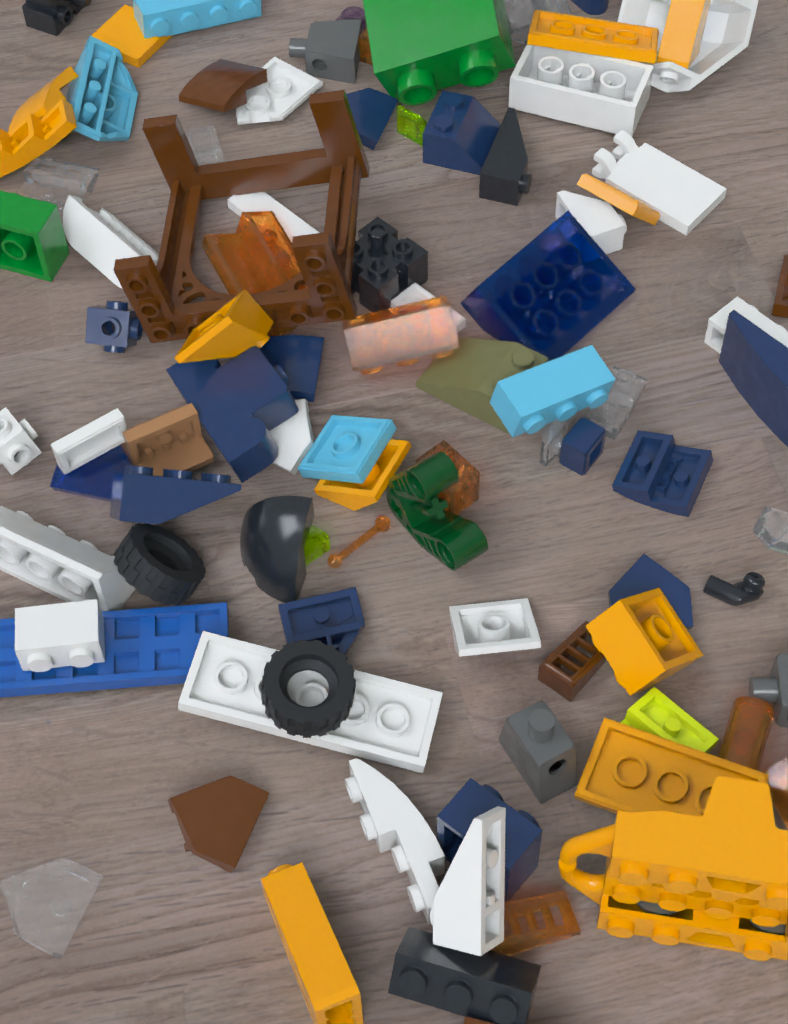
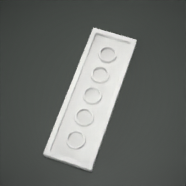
M206 631L202 632L178 702V710L423 773L443 692L354 670L353 678L356 679L353 705L350 708L349 716L340 723V727L335 731H328L327 735L321 737L318 735L311 736V738H303L300 735L292 736L287 734L286 730L277 728L274 725V721L267 717L265 705H262L261 700L264 668L266 663L270 662L271 655L276 649ZM305 670L291 677L287 690L294 702L302 706L311 707L322 703L327 698L329 685L321 674Z

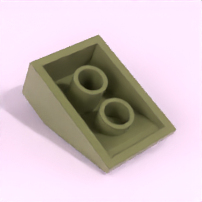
M454 336L416 381V387L508 434V430L489 403L497 382L548 362V357L517 342Z

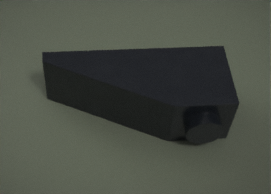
M508 107L480 172L479 198L518 206L522 194H528L532 174L527 173L528 157L515 108Z

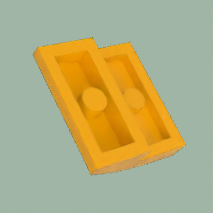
M71 66L30 96L19 107L12 118L8 133L29 113L41 119L61 99L67 100L60 90L78 77Z

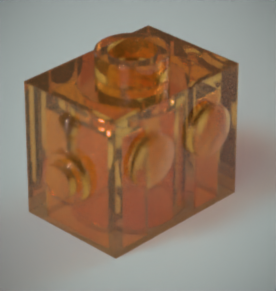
M443 440L417 458L415 463L439 451L446 453L450 457L458 471L459 481L437 494V496L448 502L449 507L443 510L459 514L479 499L480 472Z

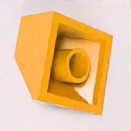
M244 289L193 329L174 358L178 363L236 357L253 346L261 348L269 340L270 337L267 333L274 322Z

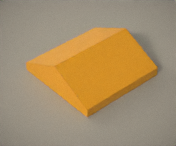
M390 439L363 484L320 479L314 491L316 495L353 511L374 504L380 499L389 484L390 478L394 476L412 446L409 441Z

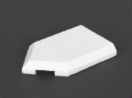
M274 57L262 67L267 69L268 82L246 90L247 103L236 108L237 125L282 121L306 101L311 94L323 86V82Z

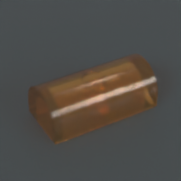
M742 696L736 698L731 708L717 757L759 771L775 714L773 707L755 697Z

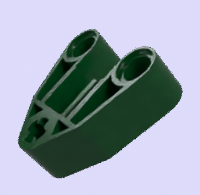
M439 451L391 477L387 492V502L394 516L415 541L445 566L455 571L487 552L488 543L484 533L476 523L462 518L460 515L443 510L449 507L448 502L445 499L439 498L437 494L458 483L459 474L450 457L446 453Z

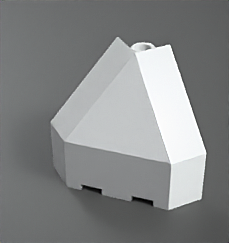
M622 0L617 22L658 28V56L672 0ZM711 0L700 51L688 69L671 61L660 63L655 61V64L639 62L654 66L651 86L666 93L689 91L748 47L759 0Z

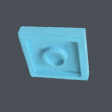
M332 415L297 469L304 478L363 484L397 428L391 419Z

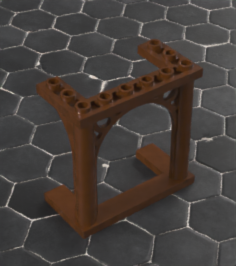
M345 90L310 95L309 105L324 148L199 165L177 114L144 119L142 129L171 190L159 258L156 266L151 255L115 259L113 271L151 343L187 339L193 329L237 296L209 289L193 273L192 255L202 200L329 183L324 233L293 236L292 250L301 272L275 288L250 295L273 320L274 323L270 329L356 319L357 306L351 293L352 269L361 178L369 177L370 167ZM303 284H306L308 288L297 290V288ZM186 287H193V289L185 292ZM198 297H205L203 302L189 303Z

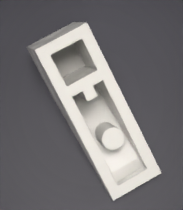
M497 806L473 819L433 899V906L430 912V922L433 926V944L482 956L504 941L506 808Z

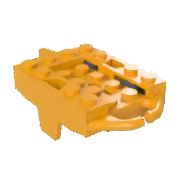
M717 776L715 777L702 816L663 810L637 812L617 810L615 824L568 839L560 850L558 868L561 877L569 885L599 905L597 929L606 930L608 934L619 938H629L633 935L651 937L654 942L661 945L671 946L677 945L680 942L740 952L746 958L756 961H766L771 958L788 961V830L778 829L775 826L770 788L767 783ZM588 853L607 856L604 874H592L579 869L576 862L578 856Z

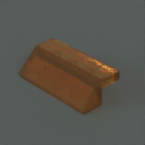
M273 211L242 212L235 233L205 234L201 244L230 295H238L244 289L249 294L267 291L289 281L301 272L292 250V242ZM303 284V285L299 286V287L297 288V290L308 289V288H307L306 284ZM299 326L270 329L267 335L269 337L287 335Z

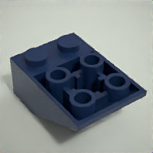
M125 465L124 472L114 471L110 517L118 521L161 524L239 492L242 485L231 483L230 475L201 472V480L192 479L193 472L163 469V476L153 475L154 468Z

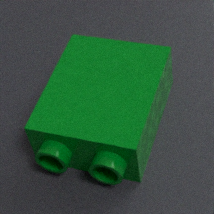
M363 0L374 74L388 94L397 99L398 102L412 106L422 105L433 100L437 95V90L460 83L469 87L484 86L495 81L500 71L516 67L504 0Z

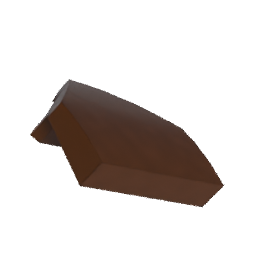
M230 775L170 798L168 802L172 813H175L182 831L185 840V851H191L192 854L231 873L237 866L269 793Z

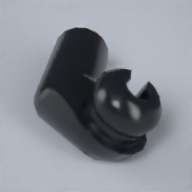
M749 572L743 581L731 584L714 575H710L703 593L729 605L739 606L756 601L763 595L764 591L762 588L765 585V579L758 573Z

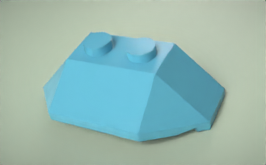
M91 35L75 68V73L78 77L69 84L66 101L73 106L77 124L73 132L95 141H127L130 137L138 97L137 89L129 71L122 62L123 57L120 50Z

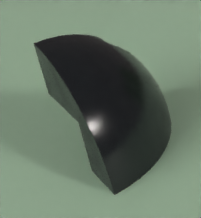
M303 496L267 498L250 507L244 516L240 534V552L243 565L247 566L249 572L255 578L256 585L263 592L283 603L299 599L307 574L304 546L314 519L313 498Z

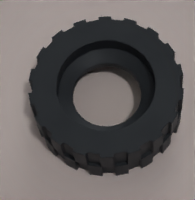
M149 523L135 524L134 527H131L113 555L115 556L114 564L117 565L118 572L126 579L125 581L130 586L132 585L139 593L150 597L151 600L162 602L165 605L174 604L178 606L181 603H186L205 577L206 569L203 566L204 562L199 558L195 549L191 548L184 539L179 538L172 531H168L158 525L155 526Z
M306 639L298 640L297 643L293 644L288 643L280 651L276 650L271 655L270 662H267L265 665L261 689L262 705H265V713L268 718L274 721V725L279 729L286 730L289 735H300L303 738H311V736L316 735L321 737L327 735V732L330 730L335 731L340 727V723L349 716L356 688V679L353 678L354 669L352 664L349 665L347 662V657L343 652H338L336 647L331 644L326 645L319 640L306 641ZM305 670L321 674L329 685L327 698L322 703L311 707L302 706L294 702L287 690L288 682L293 675Z

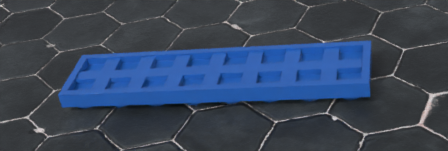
M227 602L102 611L104 618L105 662L93 663L88 667L81 668L74 666L57 667L45 672L22 670L15 653V618L0 619V698L183 684L186 681L202 632L206 631L229 637V610Z

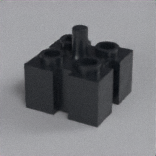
M26 0V3L22 6L26 26L58 36L71 23L73 14L77 15L84 7L89 6L91 0Z
M376 217L358 231L359 240H355L351 293H359L360 304L380 318L391 309V300L397 297L401 291L406 290L415 282L421 286L428 280V251L408 237L398 240V230L381 218Z

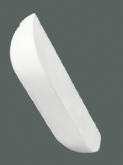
M72 195L68 196L63 210V229L68 242L116 286L122 288L113 271L115 259L151 255L155 266L157 265L159 254L114 215L102 207L98 213L84 205L82 198Z

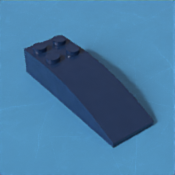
M733 310L728 316L719 362L736 389L756 415L788 447V348L740 313Z

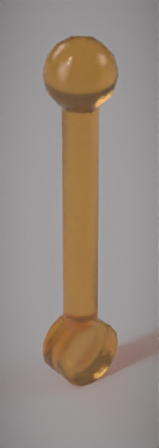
M387 516L377 517L375 525L340 553L331 554L328 557L327 564L332 569L339 568L342 565L343 559L375 534L388 531L390 529V519Z

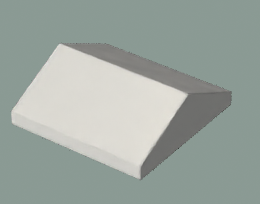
M528 598L449 606L455 652L459 657L541 648L540 636Z

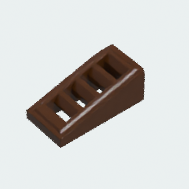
M587 621L562 642L539 666L538 680L570 702L607 660L594 645L585 640L586 636L592 638L586 628V625L589 623ZM579 645L593 654V656L589 658L576 648ZM571 655L584 665L580 667L568 659V657ZM564 665L575 674L571 676L559 667Z

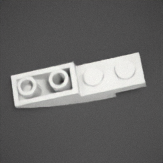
M360 759L349 760L350 777L345 779V785L352 803L360 802L364 814L359 816L365 837L368 841L375 839L380 853L391 850L399 873L406 871L412 884L407 887V892L416 913L423 911L429 925L431 924L430 912L433 906V899L439 889L435 877L445 874V855L424 817L393 782Z

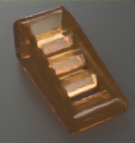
M566 891L504 902V922H509L513 935L505 936L504 934V941L491 950L511 956L580 935L581 931ZM558 906L564 925H555L549 908ZM541 911L546 929L539 930L534 912ZM525 916L530 932L522 933L518 917Z

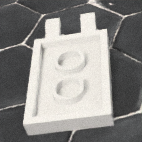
M623 130L614 136L613 142L618 144V146L612 153L601 148L594 154V160L599 162L592 169L594 176L606 179L605 183L658 211L659 215H661L658 220L686 236L726 195L727 189L653 146L644 143L638 147L632 136Z

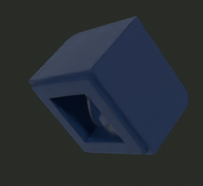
M580 418L561 442L560 463L581 476L586 474L603 453L606 435L605 428L586 418Z

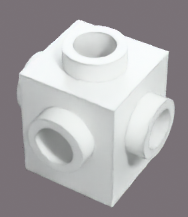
M6 407L0 411V465L3 464L9 473L13 475L42 452L33 442L38 437L34 429L25 418L18 423Z

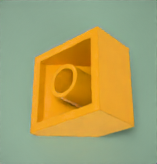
M660 588L620 599L586 625L592 636L594 646L605 656L614 670L617 682L626 689L630 696L656 685L704 656Z

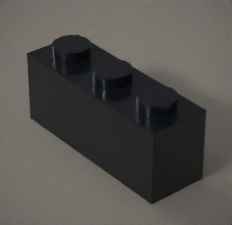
M409 926L395 955L388 993L493 1024H526L532 1008L541 965L490 950L482 956L438 946L433 944V933Z

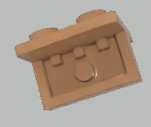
M192 403L172 409L165 414L137 424L122 432L125 442L121 446L132 465L154 468L153 475L163 476V469L192 472L214 462V455L202 436L198 412Z

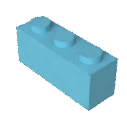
M589 345L498 381L489 403L513 438L523 433L534 434L546 424L557 419L560 422L565 421L584 408L594 409L601 406L608 400V394L616 379L595 348Z

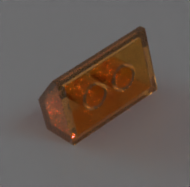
M445 295L357 315L356 319L342 321L353 372L361 370L362 375L377 373L383 370L382 365L396 362L398 367L411 365L418 362L417 357L431 354L432 358L446 357L453 354L452 349L460 347L451 304Z

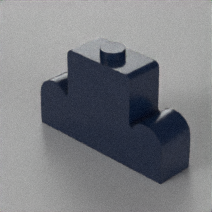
M253 346L224 365H221L218 359L188 363L177 362L166 369L187 404L192 403L195 407L200 423L241 483L275 461L278 455V447L270 430L299 411L287 387L291 382L279 364L273 367L257 346Z

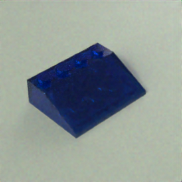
M568 210L477 286L460 304L477 324L496 340L517 342L548 357L549 362L563 356L636 289Z

